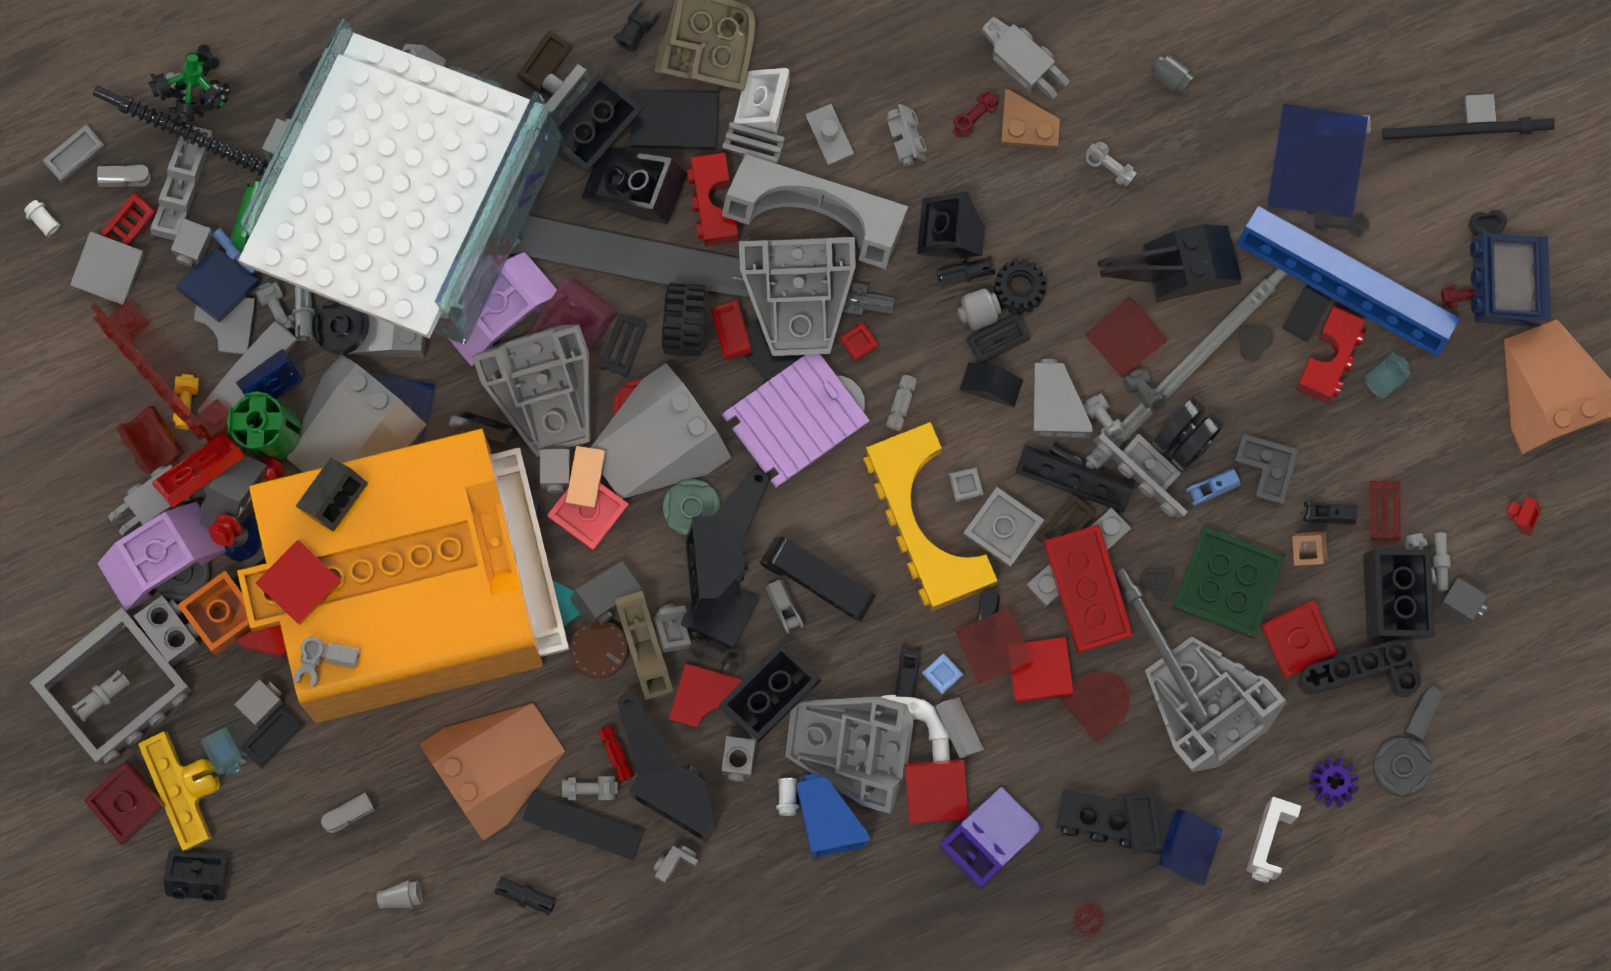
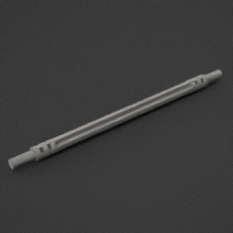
M1277 268L1267 279L1263 278L1259 282L1260 284L1255 286L1252 292L1245 296V299L1160 383L1155 391H1161L1165 395L1166 401L1269 298L1268 296L1276 291L1275 287L1288 273ZM1141 403L1122 422L1124 435L1113 443L1119 448L1154 412L1149 407L1145 408L1143 403ZM1095 448L1085 458L1086 467L1098 471L1101 465L1108 459L1102 456Z

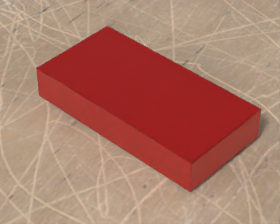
M738 299L711 307L725 361L752 353V347Z

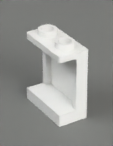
M1272 797L1266 804L1246 869L1247 872L1252 873L1253 879L1268 883L1269 879L1275 880L1281 874L1282 868L1268 864L1266 859L1278 820L1292 824L1299 816L1300 805L1276 797Z

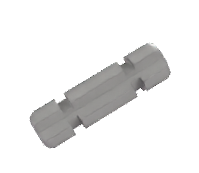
M903 375L901 378L900 389L897 390L891 408L892 415H889L886 423L887 428L900 431L902 428L903 417L906 416L912 398L911 392H914L917 382L914 377Z

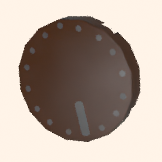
M598 622L592 627L585 623L574 632L570 642V656L574 666L583 675L593 679L605 678L616 674L624 666L628 656V643L623 632L613 623L607 622L600 625Z

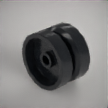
M1194 397L1172 417L1152 442V445L1162 454L1169 453L1179 444L1180 446L1172 455L1171 462L1181 471L1187 469L1214 442V438L1224 426V423L1213 414L1207 416L1199 424H1196L1204 414L1205 407Z

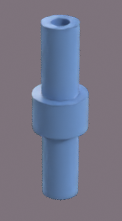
M221 228L213 233L212 236L226 250L225 254L230 259L237 262L253 276L258 272L255 269L242 265L238 261L241 253L233 246L232 240Z

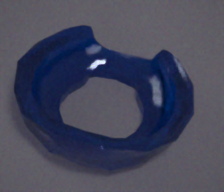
M248 516L243 523V526L248 531L247 541L238 547L232 545L224 546L227 551L223 554L231 560L243 561L249 559L258 552L262 545L257 520L251 516Z

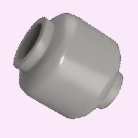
M980 289L962 296L961 307L957 308V312L962 324L967 323L972 330H977L996 323L998 315L1001 314V309L994 292L990 294L987 289Z

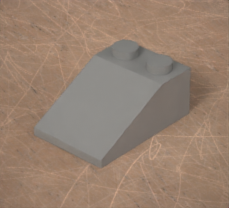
M367 314L369 327L364 342L355 351L346 354L425 358L426 337Z

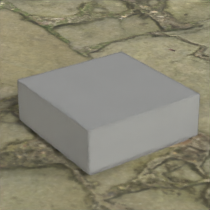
M1494 94L1466 95L1464 97L1466 124L1496 122Z
M977 467L948 475L955 503L984 496Z

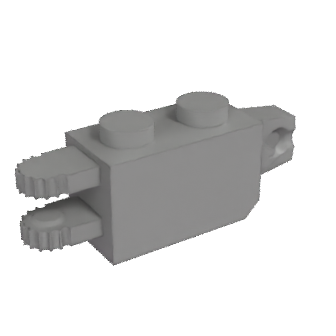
M995 17L991 18L982 28V33L994 46L993 60L1030 94L1038 88L1052 100L1058 95L1055 89L1044 80L1048 75L1063 87H1066L1069 83L1068 78L1054 66L1053 54L1044 46L1040 48L1032 41V35L1026 29H1019L1014 24L1009 27Z
M171 464L167 467L161 466L151 474V479L143 485L138 483L130 488L127 492L128 496L124 498L125 502L109 514L108 518L111 522L120 520L130 511H133L136 515L120 528L119 533L122 537L130 534L163 512L183 506L191 501V496H189L172 508L151 484L172 468Z

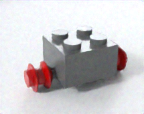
M244 454L245 457L205 485L203 492L206 493V497L200 507V511L203 512L201 525L209 528V534L216 544L231 546L234 544L235 538L240 536L242 532L241 526L254 510L249 486L283 477L284 469L277 459L265 456L257 461Z

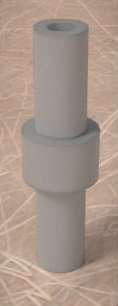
M1439 532L1435 533L1436 555L1433 556V567L1436 569L1437 591L1446 592L1449 591L1448 569L1451 568L1450 555H1447V533Z

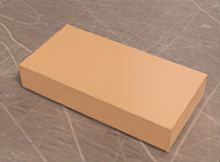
M576 446L566 504L595 509L606 453L604 450Z

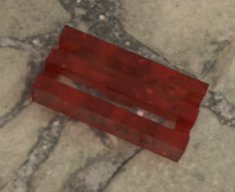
M1398 481L1370 482V540L1393 539V541H1399L1401 539L1400 482ZM1377 488H1381V532H1377ZM1388 488H1393V533L1388 532Z

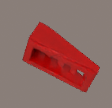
M133 193L99 235L117 241L110 235L114 231L123 239L121 243L130 246L153 222L157 209L143 196ZM137 205L146 212L144 216L135 210ZM129 214L138 221L136 225L126 218ZM123 223L131 230L130 233L127 234L118 225Z

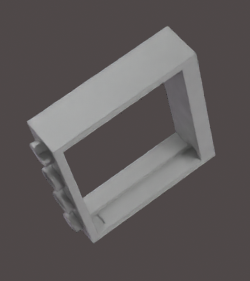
M122 607L30 682L86 752L100 766L104 763L107 765L112 760H116L120 756L119 751L127 744L132 746L143 737L142 732L150 725L155 727L166 718L165 713L173 706L178 708L183 705L182 702L189 697L188 694L192 691ZM127 627L175 686L97 749L49 690Z

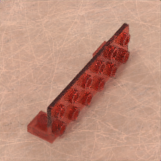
M130 300L109 317L96 303L91 306L97 314L93 319L101 327V330L116 344L122 354L132 362L144 379L148 380L159 396L169 404L174 413L184 421L199 441L205 438L209 442L220 433L225 434L228 431L227 417L229 412L218 399L195 416L130 343L129 340L149 324L147 319Z

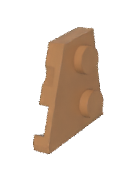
M1005 89L1001 145L1057 150L1060 119L1015 92Z

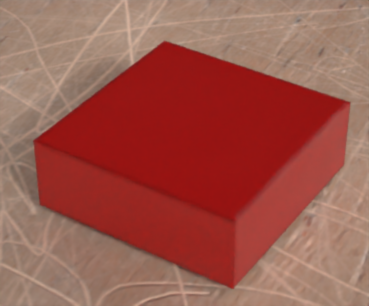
M863 322L839 337V341L855 363L879 347V344Z

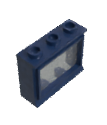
M1482 232L1473 238L1470 244V256L1473 258V270L1471 271L1470 281L1474 285L1471 310L1474 313L1475 323L1538 327L1551 320L1548 236L1532 237Z

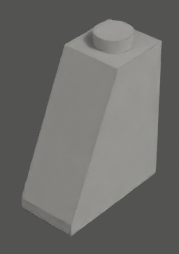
M1042 359L1040 363H1035L1033 369V437L1090 438L1092 424L1064 363H1057L1055 359Z

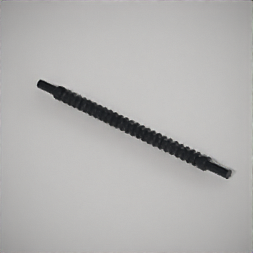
M98 85L94 89L93 96L117 106L120 112L124 114L130 112L131 117L137 115L139 116V121L145 119L146 124L152 122L155 128L160 126L161 131L167 129L169 130L168 134L175 133L176 138L182 136L183 141L190 140L191 145L197 143L198 148L205 147L206 152L212 150L213 155L221 154V159L227 157L228 162L234 160L236 161L235 165L242 164L243 169L249 167L250 172L257 171L258 176L264 174L265 179L272 178L273 183L277 182L282 167L277 169L274 163L268 165L267 160L262 162L259 156L253 158L252 153L246 155L244 149L238 151L237 146L231 148L229 142L223 144L222 139L216 141L215 136L210 138L207 132L201 134L200 129L195 131L192 125L186 127L185 122L180 124L177 118L171 120L170 115L164 117L162 111L156 113L155 108L149 110L148 105L141 106V102L137 101L135 103L132 97L127 95L122 97Z

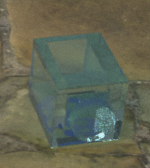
M227 727L200 740L215 771L219 775L223 773L225 776L234 774L241 769L240 765L246 762L231 731Z

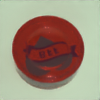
M1093 905L1081 906L1074 914V927L1083 935H1093L1101 929L1103 915Z

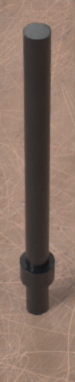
M1531 117L1518 118V121L1382 129V139L1394 140L1519 132V135L1532 134V131L1554 130L1555 124L1554 119L1531 120Z

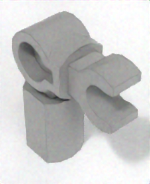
M306 638L301 645L302 655L300 662H303L302 667L296 671L294 680L296 683H301L302 676L305 673H309L311 675L310 686L316 687L319 681L316 668L320 666L322 658H325L326 663L356 669L360 657V648L332 642L327 646L318 638Z

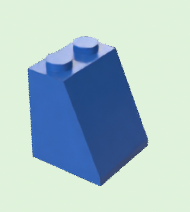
M819 774L801 777L802 781L797 782V793L811 859L869 847V834L827 777L820 778Z

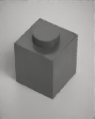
M1458 577L1438 607L1469 625L1474 619L1479 621L1488 606L1484 602L1488 596Z

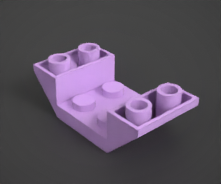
M523 252L498 263L457 296L439 318L436 325L470 366L474 367L473 355L493 347V343L534 310L541 313L557 300L561 294L529 256Z
M197 501L158 515L115 542L97 563L126 612L152 598L149 591L194 563L198 562L203 566L227 551L224 546L218 545L212 540L208 531L209 528L201 525L203 512L200 511V505Z

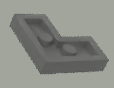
M1242 434L1234 463L1262 471L1255 499L1283 506L1299 449Z

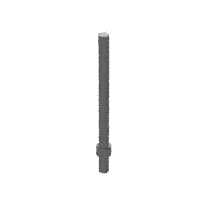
M1125 568L1119 569L1115 572V575L1125 591L1123 595L1129 605H1133L1198 721L1206 720L1209 715L1144 603L1142 591L1139 586L1134 585Z

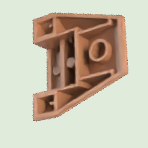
M1557 319L1503 340L1510 429L1521 455L1548 446L1552 440L1594 424L1601 423L1603 425L1611 422V379Z
M534 703L444 727L419 743L483 842L509 825L531 797L532 792H535L565 753L564 748Z

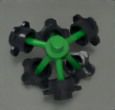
M201 44L196 52L188 53L186 56L187 64L183 66L182 73L150 74L152 80L148 82L150 86L149 92L153 93L155 98L160 96L163 101L166 100V97L180 99L176 100V106L170 107L169 111L176 113L177 119L184 122L194 121V117H203V113L198 112L199 103L191 101L193 86L199 84L202 86L200 103L205 109L209 108L210 110H218L228 101L227 96L231 92L229 84L225 83L222 85L218 80L207 81L205 78L212 68L217 69L220 65V60L212 55L210 47L206 44Z

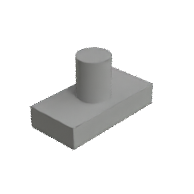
M577 64L565 81H562L553 74H549L543 81L542 88L552 94V97L544 105L543 109L554 123L592 81L588 71L579 64Z
M832 104L805 114V119L828 168L854 157V152Z

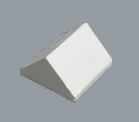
M777 68L748 71L744 90L741 91L734 123L777 134L790 82L789 69Z

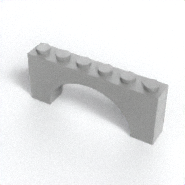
M745 154L726 194L722 216L749 225L758 214L774 208L797 207L813 210L835 219L853 234L860 249L859 261L886 269L902 231L908 206Z

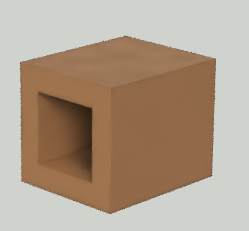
M1326 532L1297 533L1292 536L1294 566L1324 564L1328 561Z

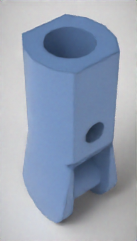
M1231 468L1197 483L1185 491L1191 494L1194 500L1192 505L1196 507L1241 486L1235 470ZM1205 486L1208 487L1211 493L1206 496L1203 495L1200 489Z

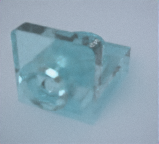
M1392 352L1386 360L1363 378V381L1382 401L1409 379L1411 375L1409 371L1410 365L1402 356L1399 355L1397 357Z

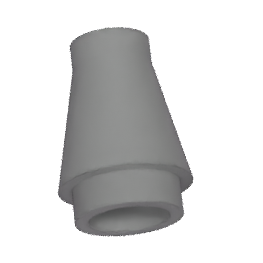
M409 879L388 889L378 891V906L380 909H415L416 905H421L423 902L419 882H412Z

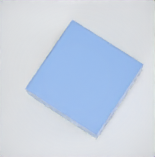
M944 653L922 672V675L941 695L964 675Z

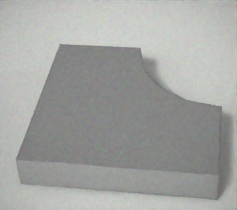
M244 298L220 323L196 305L194 321L195 323L207 326L214 332L218 340L219 353L243 356L250 348L256 300L255 298Z

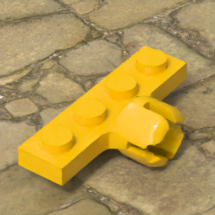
M165 731L138 743L159 796L166 805L164 808L182 851H188L211 840V834L199 808V801L201 798L217 791L220 787L219 776L213 778L210 775L216 772L213 764L209 760L200 759L183 767L169 734Z

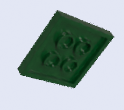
M1203 526L1173 609L1255 639L1285 556Z

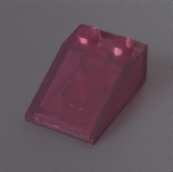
M574 277L561 283L528 334L559 325L579 324L587 349L590 352L605 334L619 311Z

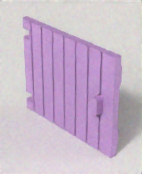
M820 354L804 355L722 414L727 422L737 417L740 423L733 428V431L766 474L772 469L776 470L778 475L771 479L775 488H778L870 422Z

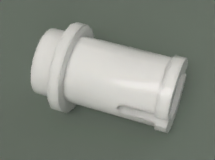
M34 200L24 209L26 218L28 220L32 219L44 235L49 237L59 229L60 224L44 208L45 204L43 202L39 203L38 200Z
M780 778L778 779L779 805H776V809L779 810V815L781 816L797 815V810L799 809V805L796 804L797 779Z

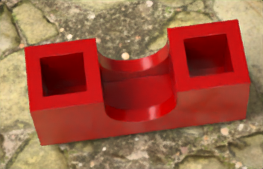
M725 153L691 158L692 167L687 168L689 185L695 184L696 194L691 195L693 211H699L701 222H695L698 239H704L705 247L739 242L736 220L723 217V209L715 207L710 201L715 191L730 188Z
M1336 307L1332 308L1319 339L1333 347L1335 358L1329 362H1320L1310 358L1296 390L1327 404L1332 396L1338 397L1344 383L1339 380L1343 370L1349 372L1355 356L1350 355L1354 345L1360 347L1366 331L1362 329L1365 320Z

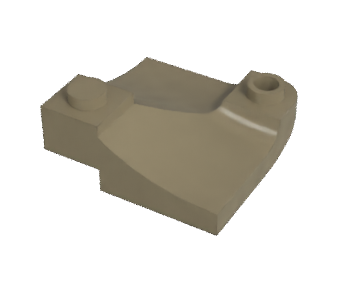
M675 0L662 44L659 45L654 73L676 79L743 91L755 33V18L752 10L747 5L733 0ZM735 14H738L740 16L739 23H737V21L733 19Z

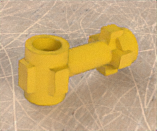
M182 374V377H175L174 393L180 394L179 413H173V422H175V428L190 430L192 429V424L195 423L196 416L190 414L192 395H198L199 378H194V375Z

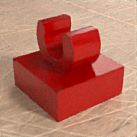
M1526 497L1523 506L1510 502L1506 513L1509 514V519L1516 521L1520 533L1531 536L1542 510L1537 500Z

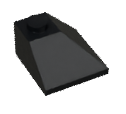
M967 192L922 199L917 254L956 259L982 256L985 227Z

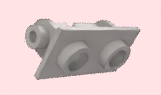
M899 104V110L889 111L886 118L892 138L903 136L902 140L894 142L899 161L903 162L904 166L914 164V158L925 162L927 159L924 152L927 151L924 139L922 136H919L916 126L919 124L917 115L914 110Z

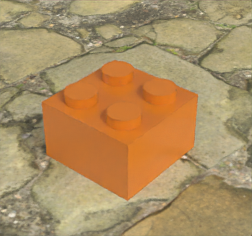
M223 571L177 605L216 657L237 642L236 639L252 631L249 626L242 592L226 571Z

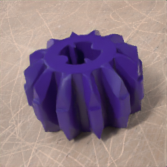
M1326 758L1325 767L1320 763L1315 765V769L1319 774L1311 773L1309 775V779L1317 782L1310 785L1309 790H1319L1320 792L1314 799L1318 802L1324 796L1326 798L1325 807L1328 808L1331 806L1333 799L1337 808L1343 806L1342 798L1350 803L1353 797L1349 792L1356 793L1359 790L1358 786L1350 783L1359 779L1357 774L1350 776L1348 774L1353 769V765L1349 764L1343 769V759L1341 758L1336 761L1335 766L1331 758ZM1333 776L1338 778L1337 783H1341L1335 789L1329 787L1331 783H1327V780H1330Z

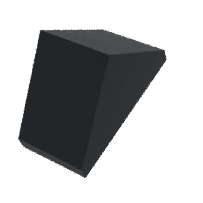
M968 363L959 391L1014 408L1023 379L996 364Z

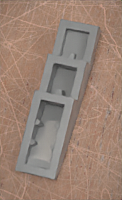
M193 126V130L200 129L201 134L207 132L208 137L211 138V130ZM182 136L178 140L167 168L168 176L159 197L157 213L150 228L151 235L175 240L183 220L188 217L207 156L205 147L198 148L197 143L191 145V141H183Z
M274 321L230 369L197 412L216 429H223L227 424L230 408H234L237 402L245 397L244 394L255 392L260 384H265L298 339L278 321Z

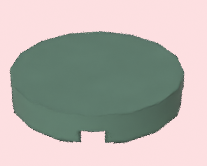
M696 479L682 480L676 483L666 493L663 502L664 519L673 531L682 536L687 535L692 517H713L720 509L719 497L714 489L706 482Z

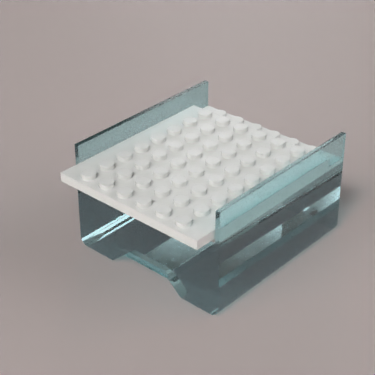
M340 18L240 222V226L247 233L249 239L238 261L242 265L430 339L432 332L459 343L467 344L563 142V137L540 93L534 91L531 99L524 98L506 91L503 84L453 65L448 69L358 35L352 31L345 19Z

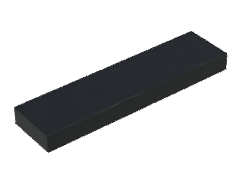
M1028 445L1024 446L1015 473L1101 505L1112 507L1123 513L1135 485Z
M532 792L522 818L523 821L632 861L643 836L642 831Z

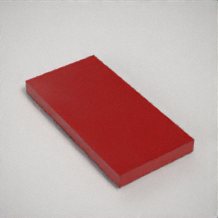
M1094 525L1043 541L1076 653L1132 637V629L1100 525Z

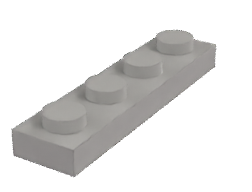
M1112 507L1091 525H1100L1107 551L1131 531V527ZM1047 565L1026 585L1045 607L1059 596L1050 565Z

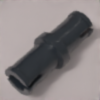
M501 876L496 887L498 889H495L496 895L516 901L520 907L525 908L528 906L549 916L555 907L553 903H556L557 900L556 897H551L534 890L532 885L526 884L524 886Z

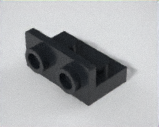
M169 850L163 879L166 896L175 899L224 900V885L229 863L228 855Z

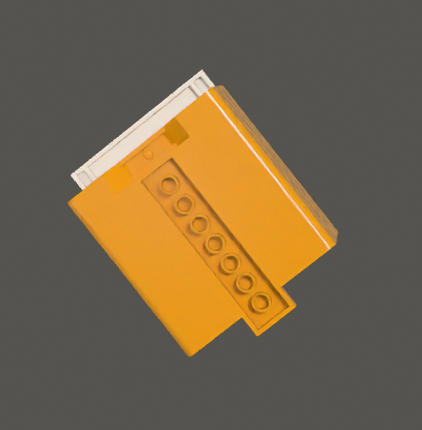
M483 428L342 463L355 471L368 484L334 532L322 526L296 507L322 468L249 486L266 559V564L237 571L249 626L252 631L281 625L299 704L315 723L544 667L541 657L569 650L520 447L492 454ZM297 540L342 581L300 625L256 585V581ZM306 638H318L327 646L332 642L360 648V657L356 669L326 663L325 658H322L320 666L316 668L319 675L316 687L310 686L311 675L309 673H305L302 676L301 683H296L294 680L296 671L302 667L303 662H300L302 655L301 645Z

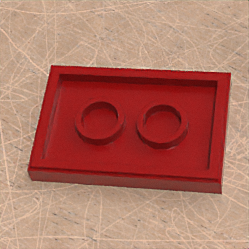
M220 433L151 484L164 500L174 508L245 456L224 433Z

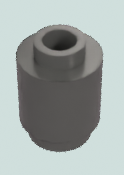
M1167 55L1166 58L1160 56L1151 68L1154 71L1153 79L1171 92H1178L1180 95L1187 90L1195 78L1190 74V69L1171 55Z

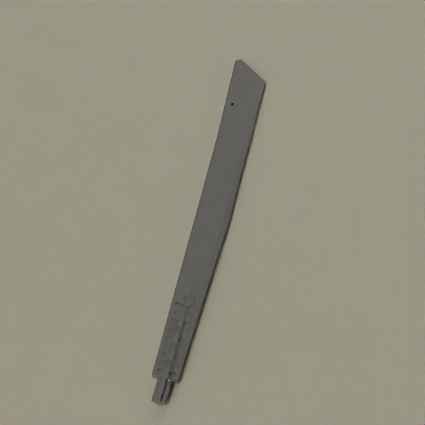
M496 207L493 208L495 210L496 238L489 246V250L495 247L507 230L521 241L511 254L514 255L525 252L529 258L655 284L668 286L670 282L705 285L708 292L750 298L740 271V259L560 223ZM851 282L842 313L862 316L864 310L892 315L895 298L867 293V285Z

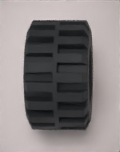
M669 283L665 295L662 327V350L664 354L699 357L701 355L704 345L708 297L705 285Z

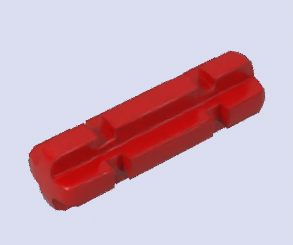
M607 726L601 729L599 736L602 743L606 744L604 747L613 767L617 769L615 772L619 781L622 783L631 780L634 777V773L630 765H627V757L619 740H616L617 735L614 728Z

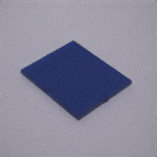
M1283 104L1267 206L1305 211L1308 214L1318 213L1352 219L1369 116L1329 111L1327 108L1322 110Z

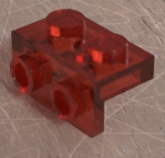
M148 406L129 423L120 424L116 427L120 434L121 442L130 449L136 458L137 466L146 474H152L161 466L167 467L185 453L155 406Z

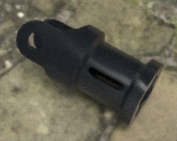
M645 0L636 5L627 18L628 23L620 33H616L613 37L621 47L630 52L636 50V43L644 33L647 34L660 15V12H657L650 22L644 20L639 14V9L645 3Z

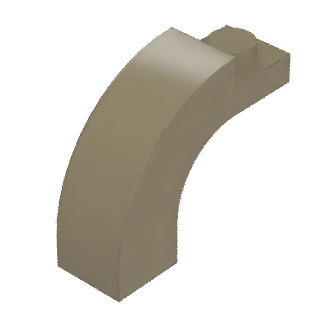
M643 591L614 599L645 700L673 692Z

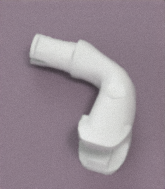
M881 696L882 698L907 704L913 720L926 723L929 741H932L933 762L950 760L949 740L951 739L934 706L925 700L914 697Z

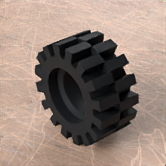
M1014 259L1010 264L1009 262L1005 263L1004 267L999 269L995 279L994 292L996 297L1001 302L1000 306L1003 309L1007 307L1010 313H1013V311H1018V314H1023L1024 311L1030 313L1033 311V308L1040 306L1041 301L1045 297L1047 287L1046 276H1043L1041 267L1039 269L1036 267V263L1033 261L1031 264L1027 263L1028 259H1023L1022 262ZM1015 277H1025L1030 281L1032 289L1026 296H1016L1010 291V281Z

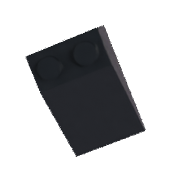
M609 148L593 166L581 198L645 221L668 224L687 173L672 158Z

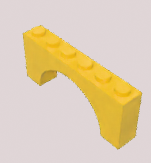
M929 422L866 447V457L863 458V462L868 473H874L878 483L874 484V488L879 500L885 499L889 508L885 510V514L890 526L896 525L900 536L896 537V541L902 553L907 552L911 562L907 563L910 575L913 580L917 578L922 588L918 590L923 605H929L933 612L978 594L985 589L995 587L997 585V578L987 555L965 558L948 554L934 546L924 536L915 521L911 507V489L914 480L926 463L934 457L941 455L942 449L932 424Z

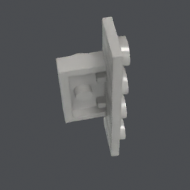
M1103 433L1097 435L1092 440L1097 444L1096 449L1102 456L1107 459L1111 457L1118 464L1117 469L1129 479L1132 477L1140 484L1138 488L1143 494L1149 498L1154 497L1161 503L1160 509L1171 518L1175 516L1177 519L1186 515L1188 511L1165 491L1181 472L1140 434L1135 435L1123 450H1120Z

